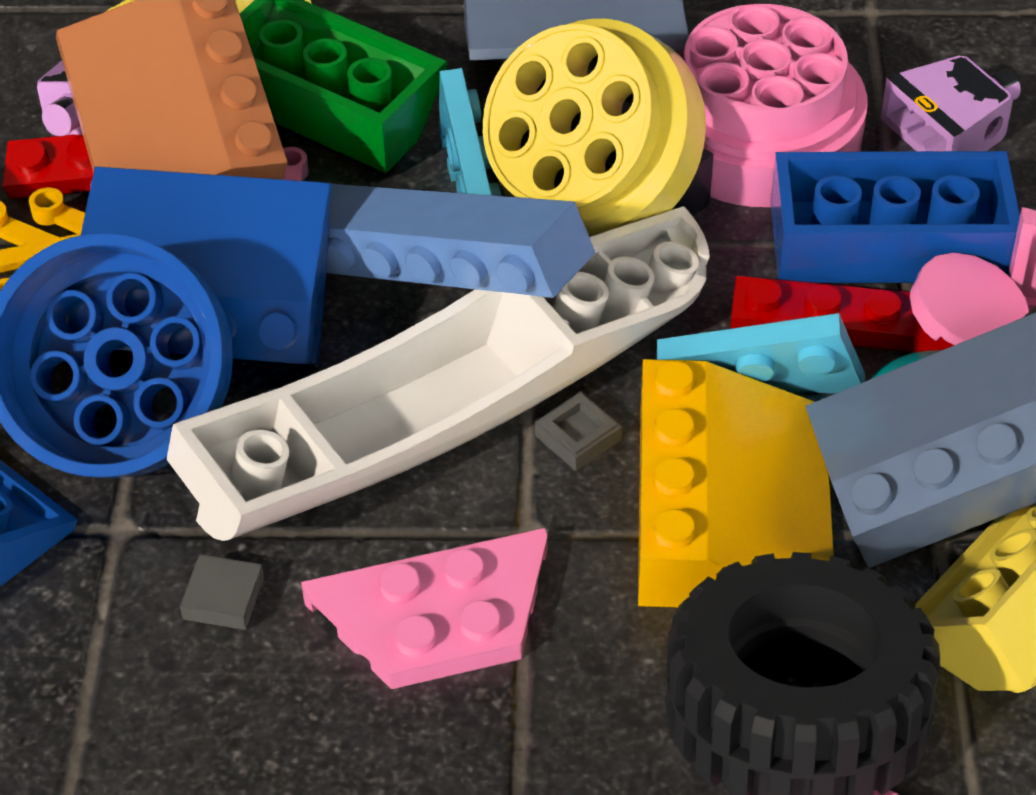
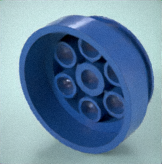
M93 233L70 237L52 244L29 258L14 272L1 289L0 423L19 446L39 461L55 469L86 477L115 479L147 474L170 464L167 461V454L173 424L222 408L230 385L233 363L232 339L225 313L218 298L200 274L185 261L167 250L146 240L117 233ZM138 285H145L149 292L148 306L141 314L131 317L125 307L126 296L132 288ZM84 301L89 308V321L81 331L72 334L67 326V314L72 306ZM187 327L193 336V347L186 357L174 360L168 351L169 338L176 330ZM127 344L133 353L132 366L123 376L115 377L109 367L110 356L117 347ZM67 361L73 370V380L66 391L57 394L51 385V374L58 364ZM170 387L176 395L177 407L170 418L159 421L152 411V401L157 392L163 388ZM109 404L116 412L117 423L110 435L101 438L94 430L93 419L99 408Z

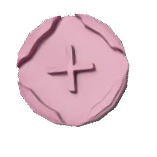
M953 252L935 256L926 263L918 273L909 295L913 314L925 333L936 342L941 336L945 341L953 345L1030 315L1026 298L1013 279L996 265L979 257Z

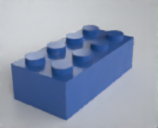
M1007 151L775 152L770 204L778 280L809 283H914L921 268L935 256L953 252L979 257L996 265L1008 275L1020 213Z

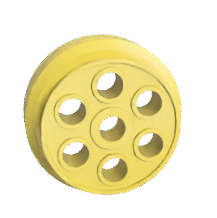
M605 18L579 20L553 27L536 34L524 42L509 56L497 73L490 87L483 115V139L486 154L506 197L575 201L589 237L672 210L683 197L696 174L701 161L706 134V115L702 94L693 73L685 61L671 47L642 29L622 21ZM598 55L595 69L587 75L589 63ZM546 78L543 88L537 92V89ZM633 93V103L630 109L622 115L623 103ZM581 111L580 122L571 132L572 120ZM530 130L529 139L525 146L521 148L522 137L526 131ZM616 150L615 163L606 172V160L610 153ZM564 167L563 179L555 188V177L559 170Z

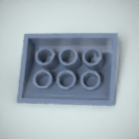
M463 0L465 31L470 60L508 59L519 46L536 34L553 27L586 19L605 18L631 24L659 39L673 50H684L689 37L682 0Z
M1036 312L805 406L852 537L868 568L1036 503Z

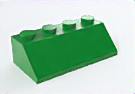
M254 0L239 13L276 124L384 173H387L418 142L439 91L440 71L447 70L446 60L305 0Z

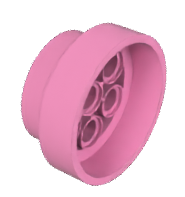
M747 4L719 11L704 19L693 29L686 41L685 49L680 51L678 55L685 61L693 73L704 102L706 115L704 148L714 153L711 198L741 206L771 207L770 200L775 152H861L868 107L867 92L860 75L848 62L847 50L842 39L827 23L807 12L792 7L775 4Z

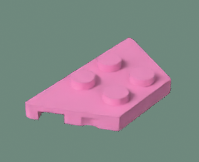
M545 528L303 581L301 585L304 603L312 612L318 609L337 627L338 638L354 653L366 657L371 664V670L391 689L522 659L527 639L529 616L533 613L538 593V579L542 562L546 559L548 551V535Z

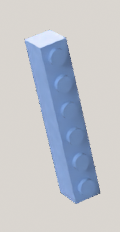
M332 184L326 273L554 298L596 253L575 201Z

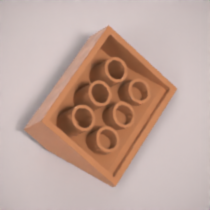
M135 0L57 30V44L93 173L96 166L283 180L288 162L235 0Z

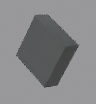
M580 391L535 422V437L574 471H578L622 440V426Z
M199 554L180 604L182 619L246 630L264 580L262 564Z

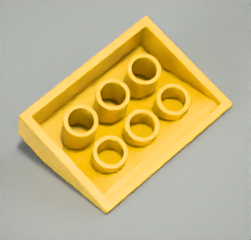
M643 359L640 407L638 606L678 608L687 597L689 598V593L708 576L716 580V574L722 568L735 562H739L742 566L749 565L755 556L774 553L775 559L791 558L792 552L812 553L811 559L829 561L830 556H834L829 473L805 407L814 403V401L707 361Z

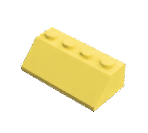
M1036 503L996 518L921 597L915 608H921L934 628V638L938 642L940 649V666L978 691H1011L1019 693L1036 686Z

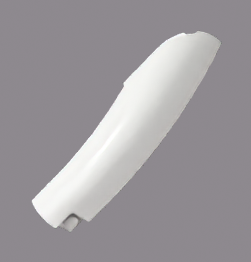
M683 206L591 236L589 238L596 253L554 298L475 289L441 311L396 336L337 365L281 388L173 424L167 461L200 504L196 522L213 538L221 541L230 540L407 471L484 434L546 400L656 331L686 310L696 300L707 279L706 265L710 257L708 245L700 226Z

